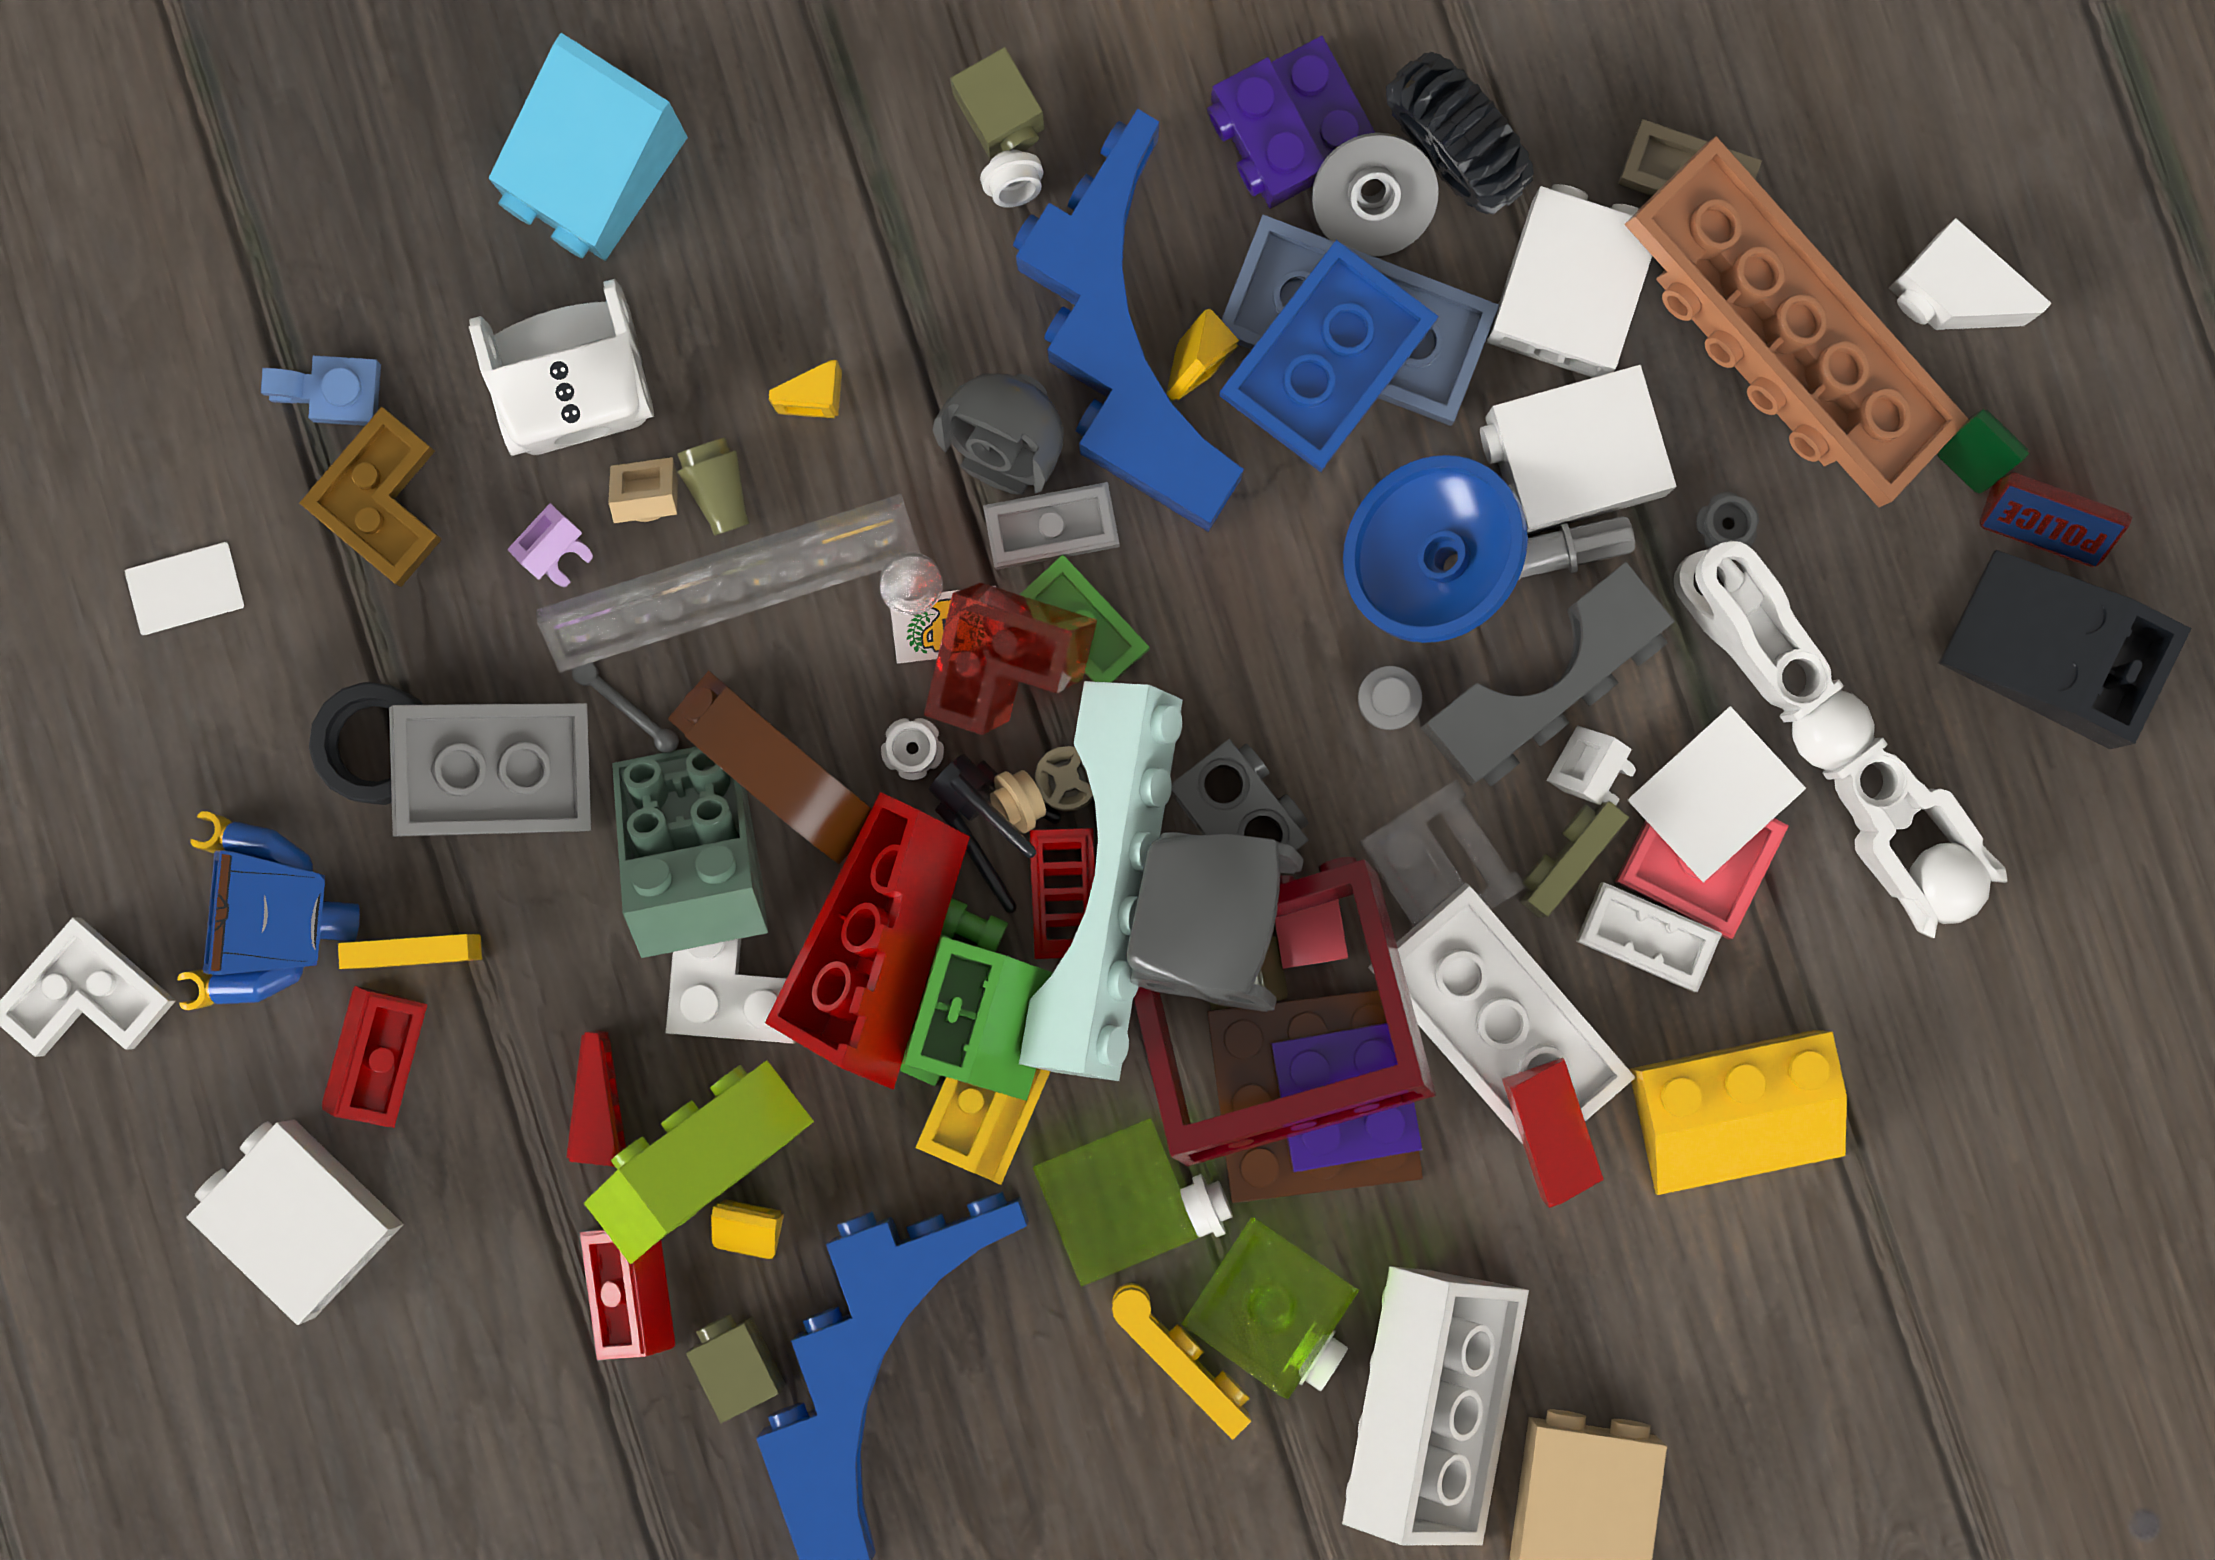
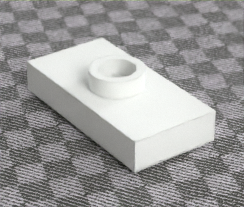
M1603 882L1598 887L1576 942L1687 990L1698 992L1722 933Z

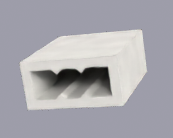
M1554 184L1551 189L1540 186L1531 203L1486 343L1593 378L1612 373L1617 367L1652 258L1649 251L1624 225L1639 208L1626 204H1613L1611 208L1592 203L1587 201L1588 195L1585 192L1568 185Z
M1641 365L1494 405L1485 417L1487 425L1480 427L1481 442L1488 462L1490 464L1499 463L1503 480L1513 490L1522 506L1526 519L1527 535L1559 527L1562 523L1570 524L1667 496L1677 487Z
M295 1119L277 1122L274 1126L267 1121L259 1126L243 1142L240 1150L245 1156L229 1173L224 1168L220 1169L198 1189L195 1197L200 1203L186 1218L294 1323L300 1325L314 1319L404 1224Z

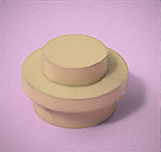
M1024 770L1013 775L1005 771L995 776L996 791L990 793L992 805L1022 833L1034 829L1036 820L1046 815V807L1043 797L1031 776Z

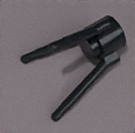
M963 754L951 762L938 775L929 788V791L941 802L935 811L951 827L970 836L966 848L968 855L1005 911L1013 913L1017 908L1016 903L961 815L972 821L981 814L1028 858L1035 856L1036 848L990 804V793L994 792L990 786L996 789L994 779L999 774L984 760L976 766ZM1045 804L1046 815L1043 818L1053 824L1059 823L1061 820L1060 813Z

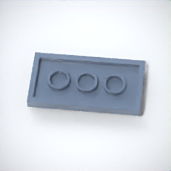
M1262 215L1222 317V322L1240 340L1237 343L1238 345L1253 349L1334 241ZM1347 247L1439 316L1436 323L1378 398L1452 426L1499 304Z

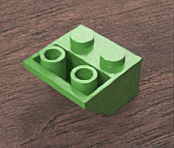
M942 937L936 949L902 1064L1027 1101L1036 1068L1020 1065L1019 1060L1029 1002L1032 996L1051 977L1053 972L999 953Z

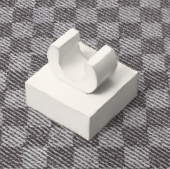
M1577 725L1547 781L1561 791L1599 805L1610 801L1617 805L1620 799L1615 794H1612L1609 789L1618 773L1631 777L1634 775L1636 769L1627 760L1632 749L1615 737Z

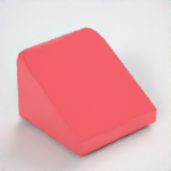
M1339 899L1275 919L1282 969L1348 959Z

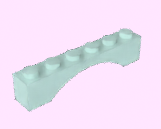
M1084 681L1074 746L1086 769L1095 801L1098 832L1095 877L1086 912L1070 948L1051 977L1030 999L1019 1060L1020 1065L1056 1073L1119 1081L1122 1063L1129 1049L1127 1031L1132 1001L1139 986L1130 981L1133 968L1129 966L1127 961V949L1147 852L1151 843L1160 838L1165 805L1171 795L1172 783L1170 773L1175 743L1182 730L1181 707L1183 699L1151 685Z

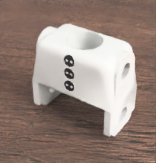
M615 279L604 281V293L607 302L577 304L544 312L513 324L495 335L491 326L481 316L469 319V329L480 370L491 394L503 439L512 456L525 452L531 455H540L633 429L642 425L647 418L654 417L653 405L642 367L641 350L629 305L626 302L621 286Z

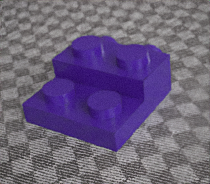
M1323 36L1272 62L1267 57L1213 85L1211 94L1213 105L1207 107L1209 119L1219 138L1223 142L1231 138L1242 157V160L1238 161L1236 165L1247 190L1253 197L1261 193L1269 209L1313 187L1315 177L1322 163L1338 146L1354 137L1375 133Z

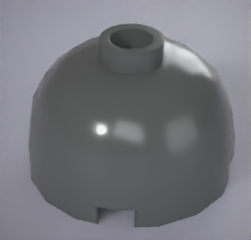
M1003 373L981 374L960 385L947 399L937 415L932 429L938 445L945 453L953 444L965 456L960 467L968 474L993 488L1018 495H1023L1028 485H1034L1035 493L1042 491L1055 468L1064 442L1063 424L1055 405L1047 396L1046 389L1037 380L1024 374H1017L1015 376Z

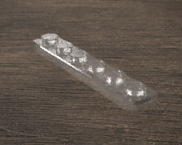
M898 494L536 609L537 623L560 673L919 559L922 556L902 495Z

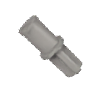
M1621 516L1569 528L1567 523H1562L1559 526L1560 531L1528 538L1525 563L1518 580L1523 577L1568 568L1570 573H1576L1578 565L1630 554L1635 550V537L1629 519Z

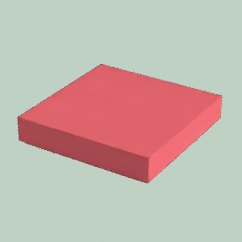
M1775 818L1772 819L1703 883L1645 820L1615 882L1683 917L1721 932L1722 937L1730 940L1733 939L1789 825Z

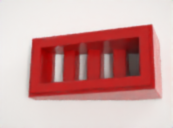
M1094 828L1030 830V843L1036 848L1035 856L1030 858L1035 959L1063 958L1073 942V939L1047 940V927L1080 926L1086 912L1095 877ZM1081 849L1082 861L1044 863V850ZM1082 875L1083 887L1045 888V876ZM1083 900L1084 913L1046 914V902Z
M588 1031L581 1037L566 1158H569V1162L615 1167L611 1160L626 1148L611 1042L608 1032Z

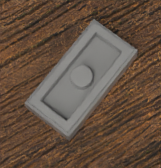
M1108 482L983 505L995 570L1058 559L1062 555L1069 557L1120 547Z

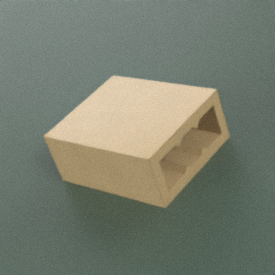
M1549 1409L1547 1410L1546 1419L1528 1417L1509 1560H1652L1667 1445L1656 1435H1650V1425L1637 1421L1611 1419V1427L1609 1429L1585 1425V1415L1564 1410Z

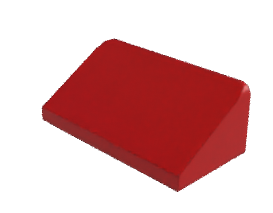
M355 986L352 990L322 1101V1110L334 1117L395 1128L428 1004Z
M1560 1058L1502 1078L1540 1197L1548 1208L1560 1205L1604 1180L1565 1059Z
M604 1229L580 1232L597 1360L646 1357L672 1349L675 1346V1335L662 1240L658 1241L644 1255L630 1265Z

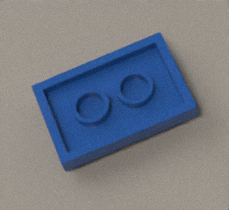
M1336 240L1223 386L1219 396L1319 472H1322L1430 331L1439 316Z

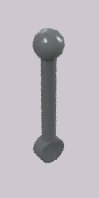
M581 660L574 664L572 668L573 679L583 686L591 685L652 736L658 751L670 753L677 748L679 744L677 733L672 729H662L604 681L599 676V669L594 663L588 660Z

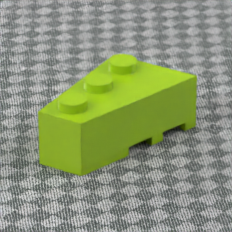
M767 1060L750 1073H747L741 1065L737 1066L710 1087L716 1098L699 1109L691 1100L661 1123L667 1134L652 1145H649L642 1136L611 1160L617 1171L584 1204L630 1265L644 1255L658 1241L692 1218L700 1209L728 1188H731L814 1122Z

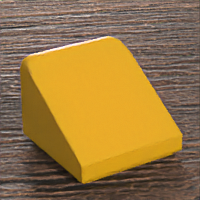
M1206 309L1177 344L1166 395L1172 401L1181 399L1210 379L1238 347L1237 343L1240 340L1211 309Z
M830 360L769 390V401L775 411L783 415L835 418V416H838L842 370L838 361Z
M725 1199L713 1206L711 1215L712 1244L718 1249L772 1259L776 1255L784 1214H781L780 1210Z

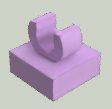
M551 503L507 549L538 580L546 573L555 584L562 587H567L571 582L558 569V561L563 554L575 552L587 563L593 558L590 549L578 539L582 532Z

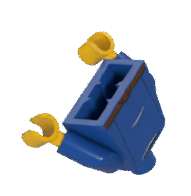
M202 811L197 815V818L213 822L215 832L209 841L201 842L190 839V843L198 849L214 853L203 969L184 972L177 977V980L192 979L199 987V996L197 1000L179 1002L182 1009L193 1010L211 1006L214 1003L239 1004L260 1002L297 983L303 974L304 967L317 965L320 939L356 941L360 916L359 904L323 901L325 875L313 872V864L307 853L276 830L240 822H231L223 816L208 811Z

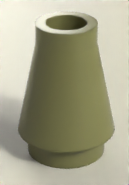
M725 437L677 454L683 468L677 472L709 522L714 536L750 524L745 511L737 450L730 452Z

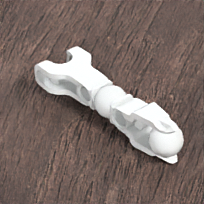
M1729 541L1687 556L1679 564L1673 581L1677 596L1707 635L1734 659L1760 694L1771 705L1784 710L1779 716L1783 722H1792V737L1799 754L1813 766L1824 769L1823 775L1827 780L1835 779V789L1838 796L1853 816L1854 822L1860 830L1855 838V851L1892 897L1899 899L1916 930L1928 937L1935 938L1938 922L1942 924L1961 923L1975 916L1989 899L1991 881L2008 882L2006 869L1982 844L1983 837L1954 795L1943 789H1927L1896 755L1883 750L1888 744L1883 737L1874 738L1875 724L1868 706L1854 694L1840 690L1844 685L1839 679H1831V669L1826 659L1795 618L1781 585L1753 549L1744 543ZM1731 559L1736 560L1739 564H1741L1744 573L1737 567V565ZM1694 574L1696 583L1700 591L1702 592L1703 596L1700 595L1694 587ZM1717 574L1720 580L1723 582L1724 587L1719 583L1717 579ZM1791 661L1799 664L1806 674L1805 688L1798 696L1789 693L1782 682L1784 668ZM1869 764L1875 765L1883 776L1882 789L1874 798H1869L1863 792L1860 784L1862 771ZM1921 809H1924L1951 843H1940L1923 851L1915 860L1908 873L1891 849L1889 841L1896 833V829L1908 828L1912 823L1913 816Z

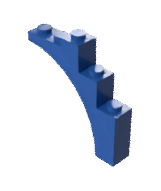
M1137 109L1128 125L1118 121L1109 133L1100 152L1107 159L1095 178L1085 174L1076 186L1067 207L1074 210L1072 215L1049 203L1040 218L1031 214L1026 219L1014 240L1013 247L1019 250L1016 255L1019 272L1075 305L1072 311L1063 306L1046 331L1044 339L1051 343L1047 349L1049 363L1107 397L1104 404L1094 399L1076 428L1075 432L1083 436L1079 443L1080 454L1209 532L1241 481L1244 469L1203 439L1170 402L1145 360L1128 311L1122 268L1125 227L1137 182L1159 139V121Z
M1003 1191L985 1196L967 1204L969 1216L946 1224L941 1213L906 1226L909 1238L900 1240L892 1217L877 1222L873 1211L837 1224L840 1236L832 1238L826 1246L851 1314L842 1317L839 1307H834L809 1316L802 1320L805 1331L799 1332L791 1340L815 1409L807 1411L805 1403L801 1402L768 1415L770 1426L763 1428L756 1437L799 1560H873L876 1550L864 1506L861 1449L868 1401L884 1355L906 1317L941 1278L981 1248L1028 1225L1029 1219L1021 1197L1006 1201Z

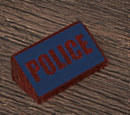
M2014 472L1991 486L1979 523L1985 530L2083 565L2096 567L2104 561L2128 529L2132 517L2129 516L2130 513Z

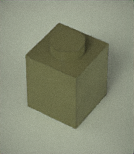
M1005 47L950 78L953 96L990 160L997 154L1007 150L1024 152L1039 140L1037 133L1045 130L1043 111Z
M728 1314L696 1331L701 1342L694 1345L686 1355L720 1424L778 1395L786 1386L752 1316L736 1324L732 1315Z

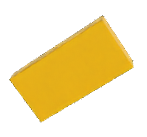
M459 934L338 943L339 969H363L482 960L481 935Z

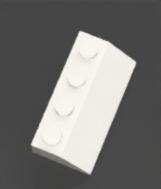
M1389 1267L1386 1287L1382 1294V1310L1375 1348L1370 1359V1375L1363 1413L1358 1424V1440L1351 1478L1346 1489L1347 1499L1342 1521L1343 1525L1399 1545H1483L1529 1290L1432 1270Z

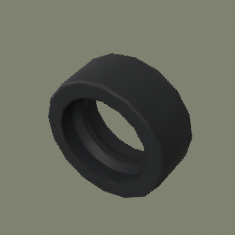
M363 682L342 688L323 703L312 722L309 750L315 771L329 789L349 800L378 805L391 804V778L375 782L362 780L351 774L341 761L338 750L339 734L347 719L359 710L372 706L389 709L393 705L424 704L416 697L389 684Z

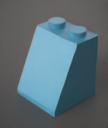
M560 33L496 161L489 180L503 195L498 204L509 213L531 225L535 217L555 229L551 238L563 248L582 259L587 251H590L606 261L688 137L669 101L563 33Z

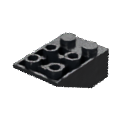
M1995 550L1946 646L1939 664L2108 749H2114L2136 743L2192 628L2132 598Z

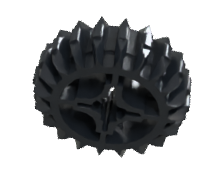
M1430 51L1429 53H1424L1417 60L1410 61L1396 73L1397 77L1386 86L1387 104L1392 109V116L1401 125V131L1428 157L1441 181H1445L1455 195L1461 196L1468 206L1474 207L1478 212L1494 215L1504 205L1508 207L1523 194L1522 190L1533 181L1532 176L1534 175L1533 163L1529 160V152L1521 145L1520 137L1512 130L1508 124V119L1502 116L1495 107L1494 101L1489 100L1481 91L1479 85L1472 82L1463 69H1458L1450 59Z

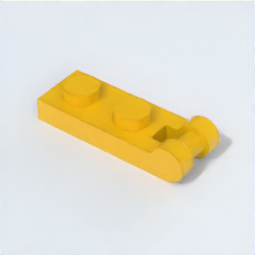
M1132 1282L1120 1286L1114 1293L1112 1300L1113 1317L1117 1323L1234 1440L1251 1422L1249 1412L1243 1407L1250 1397L1225 1371L1222 1370L1214 1377L1197 1360L1204 1353V1350L1180 1325L1176 1324L1169 1331L1151 1313L1150 1297L1144 1287Z

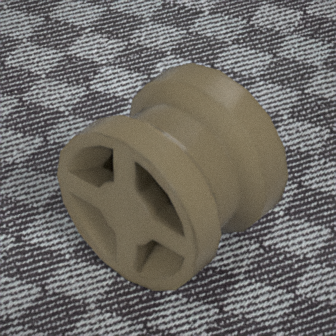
M1057 747L1047 752L1038 762L1035 782L1044 802L1051 808L1062 812L1078 811L1092 801L1094 797L1088 775L1075 747Z

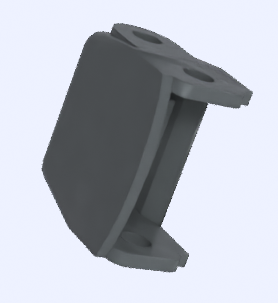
M1172 832L1161 834L1159 839L1151 843L1147 852L1127 949V961L1129 966L1133 968L1130 978L1131 983L1152 991L1195 997L1222 1006L1264 1012L1274 1010L1277 998L1267 988L1254 984L1264 962L1274 928L1279 898L1280 872L1289 874L1300 872L1302 870L1303 858L1292 846L1277 843L1272 839L1231 834L1202 836Z

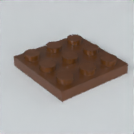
M1379 990L1276 1002L1275 1009L1268 1010L1267 1012L1243 1008L1207 1011L1220 1115L1280 1098L1271 1048L1272 1042L1387 1023ZM1287 1138L1225 1156L1231 1203L1423 1179L1419 1151L1294 1172L1292 1168Z

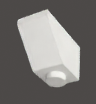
M1957 218L1937 234L1889 287L1899 297L1897 299L1898 306L1909 318L1919 324L1925 325L1928 323L1935 330L2025 326L2051 305L2048 299Z

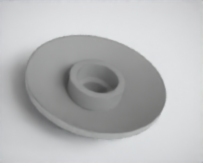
M1388 133L1364 134L1338 146L1322 163L1313 184V211L1320 229L1329 240L1334 242L1338 240L1344 246L1373 257L1385 256L1406 248L1427 229L1435 214L1438 203V180L1428 157L1411 141ZM1378 179L1383 182L1382 189L1378 194L1366 196L1361 193V188L1366 181Z

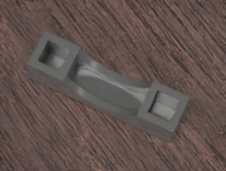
M1627 562L1622 564L1567 609L1573 630L1572 654L1566 670L1551 688L1529 696H1510L1495 692L1476 683L1421 727L1468 786L1477 783L1482 778L1490 787L1520 763L1513 753L1523 744L1533 738L1539 747L1570 723L1562 713L1582 698L1588 706H1591L1619 683L1612 675L1613 671L1629 658L1637 666H1640L1668 643L1661 632L1674 623L1675 620Z

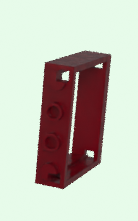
M1354 857L1332 859L1319 866L1320 873L1296 880L1291 875L1280 876L1276 918L1354 894L1398 1065L1191 1124L1160 992L1139 987L1134 996V1001L1167 1144L1172 1158L1190 1166L1436 1096L1379 876L1365 859L1356 861Z

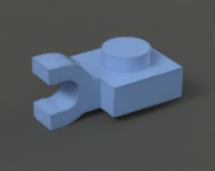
M313 356L311 374H303L285 369L262 368L261 394L269 396L271 402L309 403L308 418L315 423L365 426L378 411L381 364L375 359Z

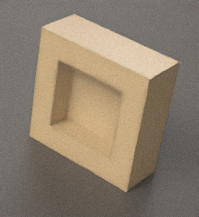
M673 457L610 466L609 507L614 523L635 520L649 522L663 516L677 515L678 476Z

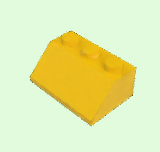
M1812 1030L1629 1069L1636 1077L1631 1081L1656 1195L1846 1155L1847 1094L1834 1035L1831 1031Z

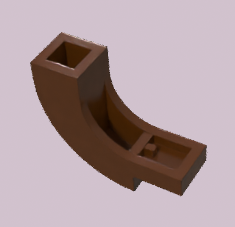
M708 671L685 696L668 720L735 781L839 865L850 853L872 808L768 722L725 683Z

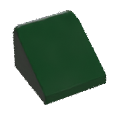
M1984 409L1969 417V420L1937 453V456L1978 494L1988 490L2030 454L2028 452L2029 449L1988 410Z

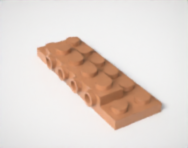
M1717 136L1695 153L1624 224L1665 269L1656 280L1665 289L1662 294V300L1668 311L1678 319L1684 321L1692 319L1708 337L1705 341V349L1708 355L1723 367H1735L1749 382L1750 386L1747 388V395L1752 404L1765 414H1777L1793 431L1789 436V441L1797 454L1808 461L1816 462L1819 460L1823 466L1837 461L1878 507L1891 503L1969 420Z

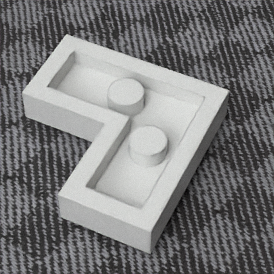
M72 917L0 1000V1027L32 1055L40 1057L47 1054L83 1012L125 1050L135 1049L176 1000L85 920Z
M741 938L675 951L672 956L666 1033L796 1043V1041L765 1024L787 978L738 974Z

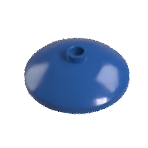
M1450 455L1431 456L1399 467L1383 478L1367 494L1356 510L1347 531L1343 552V569L1345 581L1354 603L1364 616L1378 628L1403 640L1421 643L1439 642L1470 632L1488 620L1504 604L1521 575L1528 543L1527 525L1522 506L1513 490L1498 474L1489 467L1469 458ZM1458 554L1456 564L1451 569L1444 571L1443 567L1446 559L1451 555Z

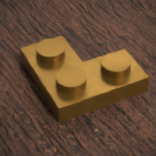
M383 407L377 411L299 502L313 516L400 587L404 585L442 540L395 500L398 494L433 455L435 450Z

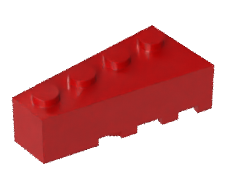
M880 792L765 1024L836 1066L894 1090L970 836Z

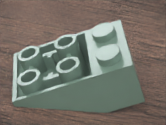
M697 747L612 763L622 910L641 958L768 933L763 881L747 790Z

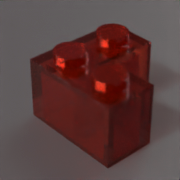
M981 582L952 593L924 716L981 735L1009 722L1019 681L1059 693L1083 680L1097 620Z

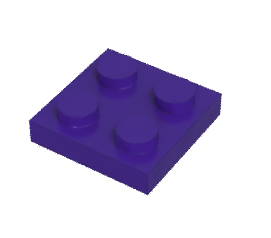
M1387 1023L1271 1043L1280 1098L1398 1065ZM1414 1102L1287 1138L1294 1172L1423 1150Z

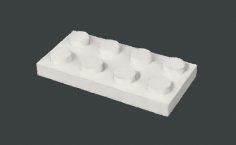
M1464 883L1396 942L1417 1024L1522 1144L1523 1142L1502 1078L1564 1058L1585 1121L1636 1078L1467 883ZM1371 964L1368 968L1374 973V970H1373V967H1372V964Z

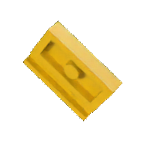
M1036 1068L1027 1101L946 1077L915 1148L1001 1185L1050 1071Z

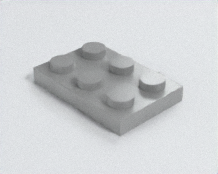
M587 703L393 705L389 707L393 837L591 831Z

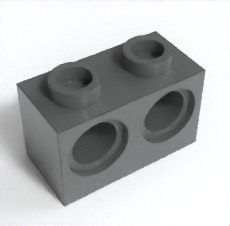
M1228 739L1172 783L1171 795L1202 835L1231 834L1244 836L1245 828L1250 821L1264 818L1272 821L1277 826L1280 833L1279 843L1292 846L1297 850L1309 841L1301 831L1309 824L1307 818L1287 794H1284L1278 800L1262 781L1263 778L1270 774L1269 770L1247 743L1240 749H1237L1232 741ZM1225 768L1234 772L1241 783L1239 797L1230 803L1213 801L1207 795L1204 786L1205 778L1211 771Z

